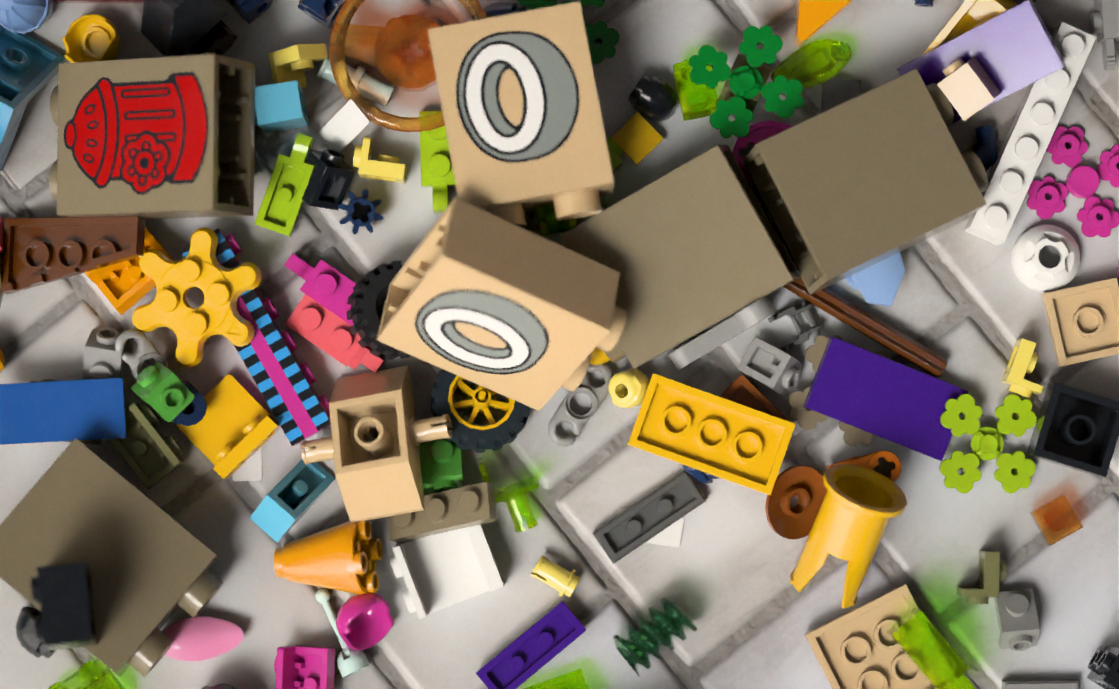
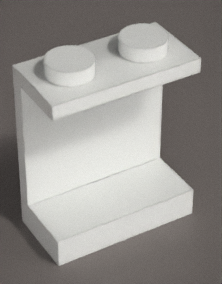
M482 524L411 540L392 548L395 555L389 557L396 578L403 576L408 591L402 593L410 614L417 612L419 619L485 592L502 588L505 585Z

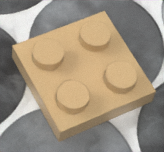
M1117 277L1041 294L1058 367L1119 354V286Z

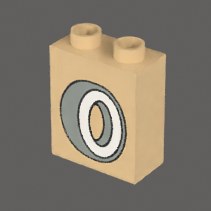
M580 1L428 29L459 200L521 228L526 226L524 210L554 204L558 221L580 219L601 213L602 208L599 196L613 193L614 180Z
M454 198L390 282L377 341L540 411L560 387L571 392L578 388L588 370L591 352L596 347L609 352L619 340L627 319V311L615 305L620 272Z

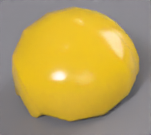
M100 14L82 15L71 23L66 35L62 38L66 49L64 57L71 63L114 60L120 48V38L116 26L111 20Z

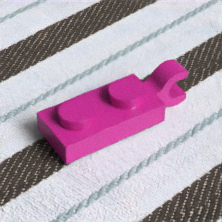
M292 253L284 266L306 280L300 291L353 326V321L347 320L346 312L351 309V305L347 304L349 296L354 293L353 287L356 283L323 260H320L316 267L313 268Z

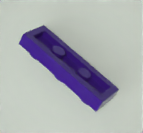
M562 600L480 668L476 674L488 689H516L587 629Z

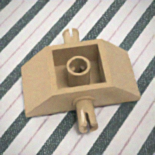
M409 365L380 370L376 373L370 372L338 378L329 401L332 436L301 441L300 448L306 449V451H301L303 462L305 465H309L314 462L334 459L335 476L352 523L425 510L419 446L422 442L452 438V430H448V428H452L449 415L443 414L442 416L416 420L412 374Z

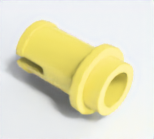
M542 555L532 571L531 577H535L560 592L559 596L562 597L565 594L571 597L581 579L575 575L576 570L573 569L570 572Z

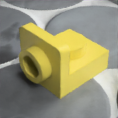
M296 44L269 53L273 84L297 80L302 89L306 88L305 71L314 69V62L328 58L326 44Z
M363 137L362 146H355L353 167L359 168V176L361 178L405 184L407 168L405 164H399L400 158L377 155V161L371 160L373 141L370 137Z
M1021 338L1015 342L1001 381L1010 384L1009 392L1030 398L1031 393L1042 394L1044 386L1024 379L1025 373L1031 375L1038 354L1034 352L1037 343Z

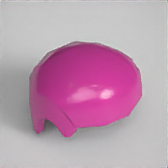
M367 593L350 597L340 607L336 619V627L338 633L350 649L364 650L370 648L387 635L394 624V620L389 612L391 610L389 604L380 594Z

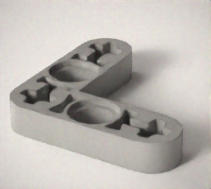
M764 296L729 319L673 351L668 356L678 371L776 311L767 296Z

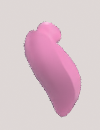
M213 617L183 619L172 623L162 630L165 635L174 641L165 655L183 661H202L217 657L238 646L244 637L242 629L236 624Z

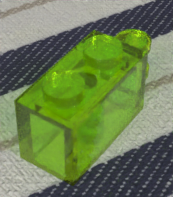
M914 607L886 631L934 689H975L974 685L964 674L970 669L920 609Z

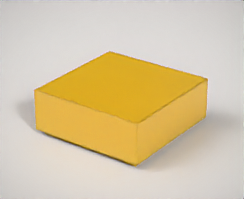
M638 112L611 137L636 166L664 140Z

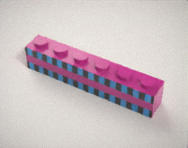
M219 228L214 230L218 237L216 249L218 262L226 268H234L242 264L237 256L242 250L233 234L230 232L225 235ZM190 245L179 250L183 258L189 253ZM256 288L242 293L237 301V310L244 319L250 321L255 333L253 340L248 345L242 347L234 345L290 444L297 446L301 441L307 440L331 426L329 400L325 394L320 397L317 395L312 386V383L317 380L307 362L299 364L293 353L298 347L287 329L283 332L280 331L274 320L279 317V314L270 298L262 299Z

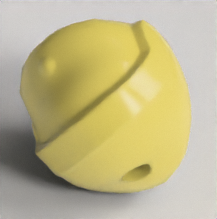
M629 368L616 373L610 379L608 385L613 404L622 408H632L642 404L650 382L648 377L636 368Z

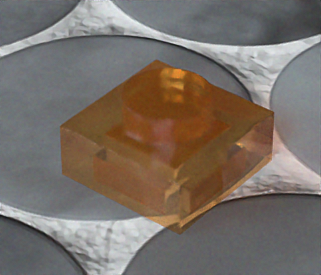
M1061 494L1029 512L1049 546L1083 528L1065 494Z

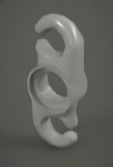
M134 329L125 330L116 339L115 351L117 353L123 352L124 344L128 339L133 338L138 341V346L134 353H123L122 360L129 364L130 372L135 379L140 374L141 364L148 358H155L157 362L168 368L165 358L161 356L143 332Z
M605 363L602 365L589 364L587 370L588 372L600 371L603 373L604 383L600 386H593L590 383L588 374H585L578 388L566 395L548 424V435L552 442L558 446L567 447L575 442L573 436H560L557 432L558 425L562 422H568L571 424L575 435L581 434L583 425L595 414L609 393L608 385L613 377V372ZM584 393L590 397L592 408L587 414L577 415L572 412L570 400L575 394Z

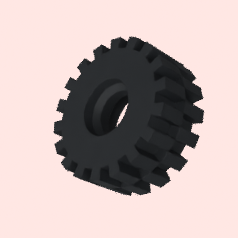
M392 261L388 265L383 263L363 276L353 287L354 293L349 296L347 304L351 305V309L346 312L347 320H352L354 324L349 329L352 335L358 333L361 337V340L358 341L360 346L364 348L368 345L372 348L371 354L375 356L385 354V359L390 360L396 357L404 359L411 356L377 341L382 318V306L386 300L390 282L403 266L401 261Z

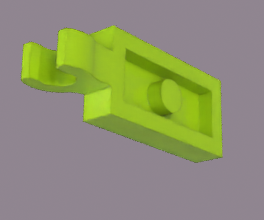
M419 111L421 186L433 187L434 213H444L449 206L448 187L456 186L443 111Z
M298 133L290 157L282 154L278 155L255 225L289 237L292 236L304 202L302 197L315 169V166L305 163L307 152L309 149H312L315 140L313 137Z

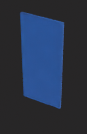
M123 378L0 384V445L73 441L75 438L78 440L127 438Z

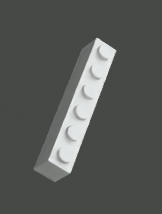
M1061 22L1054 28L1051 37L1066 66L1028 86L997 155V160L988 175L989 187L981 193L987 204L970 216L964 231L997 246L1005 243L1097 38L1064 22Z

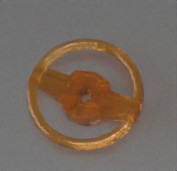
M346 0L341 6L332 26L329 42V59L335 82L347 102L353 100L369 121L395 131L423 132L444 126L442 110L422 117H401L384 112L369 103L351 81L344 57L347 56L379 68L382 75L391 84L395 85L396 88L407 92L424 91L437 83L428 29L441 26L432 19L421 15H403L398 18H392L385 27L350 24L354 14L366 0ZM458 0L468 11L473 21L488 18L478 0ZM411 44L418 45V50H423V56H417L414 62H408L407 55H403L404 49H409Z

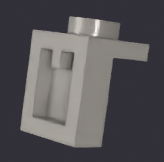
M754 337L737 369L782 396H786L788 391L792 390L799 382L801 377L800 370L803 364L782 350Z

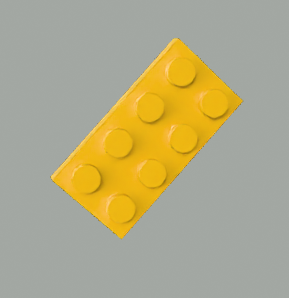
M653 373L627 445L763 494L771 495L795 424Z

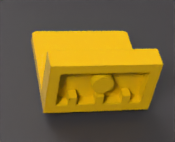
M230 374L226 375L204 397L207 408L206 414L200 422L191 426L177 424V427L215 465L213 469L223 479H229L281 428L272 415Z

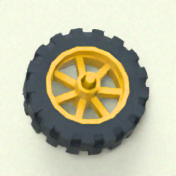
M444 369L438 372L432 388L430 408L433 417L442 416L443 414L449 415L452 428H448V430H452L453 434L452 438H445L447 441H453L462 450H467L468 448L473 449L475 453H485V450L492 449V451L501 449L503 445L510 444L524 429L531 407L511 398H508V403L492 400L491 397L497 394V392L488 390L481 385H478V388L474 391L463 382L466 380L465 378ZM458 387L471 399L453 403V395L456 388ZM471 407L472 413L466 422L460 418L456 410ZM489 407L507 412L501 420L495 423ZM484 414L488 426L473 425L477 415Z

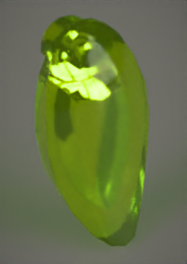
M839 39L813 41L802 46L782 61L771 73V79L774 83V79L777 76L783 75L787 78V81L790 79L800 81L803 89L815 87L833 78L844 69L852 58L851 47L848 43Z

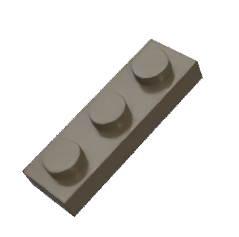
M486 481L424 495L425 510L388 517L390 540L397 543L497 521L494 484Z

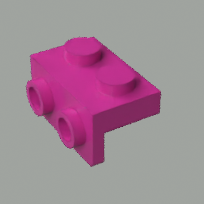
M301 645L278 647L277 656L274 660L276 689H334L335 648Z

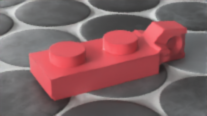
M306 294L285 323L286 326L346 367L349 366L356 370L361 363L376 373L385 362L380 357L370 353V346L367 345L364 348L360 346L358 341L361 340V337L358 333L352 335L349 329L351 327L350 324Z

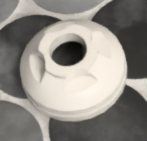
M1048 224L1037 225L1026 230L1015 242L1011 257L1012 267L1016 277L1029 289L1038 292L1057 291L1069 284L1077 274L1080 266L1079 247L1071 234L1063 228ZM1044 246H1053L1059 251L1060 261L1056 267L1047 268L1040 263L1039 252Z

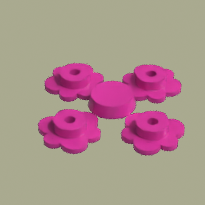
M1059 126L1055 129L1046 151L1052 154L1051 160L1054 164L1060 165L1064 163L1067 167L1073 168L1067 175L1066 186L1062 183H1055L1054 178L1051 176L1044 177L1042 181L1034 180L1027 191L1030 198L1027 199L1026 205L1029 209L1036 210V214L1040 219L1047 220L1054 215V212L1060 213L1064 211L1065 203L1063 200L1066 199L1068 191L1077 198H1087L1083 204L1084 209L1077 213V219L1082 223L1081 232L1086 237H1094L1098 234L1101 238H1106L1110 235L1111 229L1119 225V213L1113 210L1114 204L1111 200L1105 199L1101 202L1099 198L1092 195L1099 188V179L1109 181L1110 185L1114 188L1119 187V169L1116 167V164L1119 163V144L1112 147L1110 152L1104 151L1100 154L1099 159L1102 164L1098 166L1096 172L1089 166L1079 165L1081 155L1088 151V145L1083 141L1084 133L1082 129L1074 126L1067 130L1064 126ZM1065 143L1070 144V149L1065 148ZM1045 194L1050 195V200L1045 199ZM1097 214L1101 215L1100 221L1096 219Z

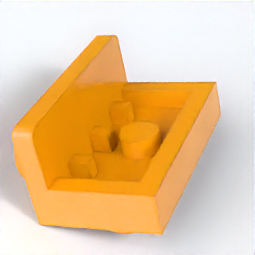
M145 228L144 251L158 249L166 257L174 260L157 238ZM140 257L85 272L87 277L98 286L121 315L156 286L154 280L140 270Z

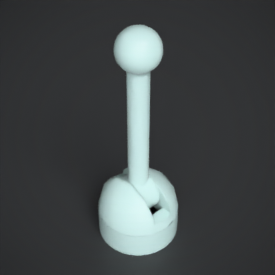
M326 589L318 590L315 595L316 600L323 604L342 647V651L337 658L338 669L342 678L367 668L370 664L363 651L350 649L338 633L336 627L337 618L329 602L330 592Z

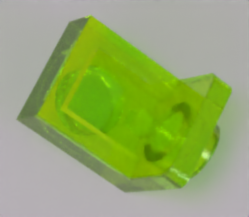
M689 59L673 65L674 83L683 121L710 116L714 111H717L716 104L718 102L715 88H707L705 83L696 85L690 80V72L693 68L689 65ZM706 66V69L711 71V66Z

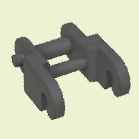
M806 302L801 303L802 308L797 311L793 306L768 318L769 323L787 315L791 318L798 332V339L781 347L782 351H786L809 340V333L814 332L815 336L820 334L819 329L824 327V324H817L810 309L814 306L813 303L807 305ZM801 312L804 313L811 328L803 332L796 317Z

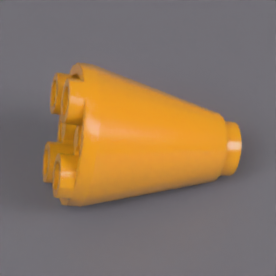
M369 520L355 523L348 521L286 543L283 547L276 548L274 552V569L279 578L285 577L288 581L353 594L376 593L379 588L376 561L382 559V543L380 538H373Z

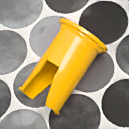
M839 463L829 466L823 475V482L827 493L798 562L789 578L790 583L793 584L798 592H801L825 564L828 554L847 560L848 564L841 605L844 609L854 606L858 599L857 594L889 520L903 513L907 500L904 492L898 485L884 475L862 466Z

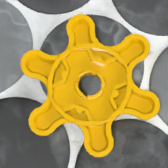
M207 227L199 228L192 233L189 253L181 260H171L158 249H148L144 251V256L139 258L140 270L154 280L157 293L150 303L140 305L134 310L131 318L132 324L135 329L144 333L152 332L159 327L172 329L177 337L175 357L180 365L187 368L195 367L202 361L204 343L210 336L222 335L231 344L242 347L248 345L253 340L255 333L250 321L244 319L239 314L237 301L242 293L259 286L262 280L261 270L256 264L250 262L242 263L234 268L222 266L216 257L218 237L212 229ZM192 287L200 288L205 296L203 304L196 309L189 307L186 299L187 290Z

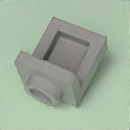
M111 328L92 329L85 344L82 380L122 378L124 365L122 355L125 352L129 339L124 344L123 352L117 353L115 351V341L121 333Z
M1033 589L999 592V597H994L1000 629V649L1010 648L1013 651H1023L1031 646H1036L1040 625Z

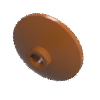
M796 465L787 468L777 476L771 495H767L765 507L768 523L779 536L794 540L809 535L827 493L823 477L817 470L805 465Z

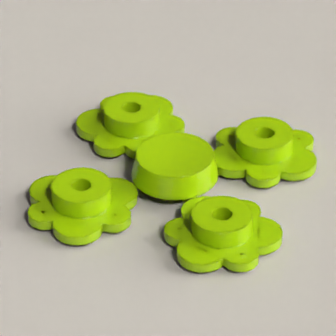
M961 394L957 400L948 399L945 403L946 411L941 414L940 422L943 427L951 429V433L956 437H960L964 433L972 435L970 446L973 453L963 454V452L956 450L952 452L951 459H944L940 463L939 471L945 476L944 485L949 489L955 488L963 494L969 493L973 488V482H978L981 479V472L977 469L979 458L982 460H993L997 457L996 465L998 469L994 472V479L1001 482L1002 489L1006 493L1012 494L1017 492L1019 488H1028L1031 485L1030 477L1036 471L1035 463L1030 459H1025V454L1022 451H1014L1012 455L1000 453L1004 446L1001 433L1005 435L1012 433L1016 437H1022L1026 429L1035 426L1037 417L1031 411L1032 402L1028 399L1021 400L1015 394L1007 395L1003 400V406L1000 405L995 409V415L999 418L997 429L992 427L980 429L978 418L982 416L983 411L980 406L975 405V400L971 395ZM960 413L963 414L961 419L959 418ZM1013 413L1016 414L1014 419L1012 418ZM959 468L962 469V472L960 474H958ZM1013 468L1015 469L1014 474L1011 473Z

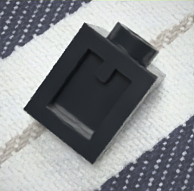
M324 148L323 151L309 149L306 157L316 167L302 200L309 206L339 210L337 204L342 203L355 170L344 161V155L330 148Z

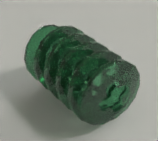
M665 597L660 598L663 611H659L653 606L648 608L651 617L650 621L640 615L636 618L639 630L629 625L625 626L628 639L625 640L617 634L613 636L616 649L639 677L638 664L646 669L652 667L648 657L650 654L659 660L663 658L661 645L670 650L675 649L672 636L685 641L687 639L684 631L685 626L693 631L698 630L675 601L672 602Z

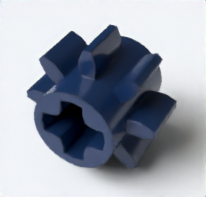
M368 189L362 191L361 197H355L354 193L350 190L347 191L350 198L347 205L343 203L337 204L346 213V216L339 220L340 224H346L350 221L353 224L352 233L355 235L359 230V226H365L372 233L373 227L370 223L374 219L383 220V216L375 213L374 208L380 205L382 201L375 199L370 202L367 199L369 195ZM356 202H359L362 206L369 205L370 207L366 211L367 219L361 221L358 217L351 218L350 214L355 211L353 205Z

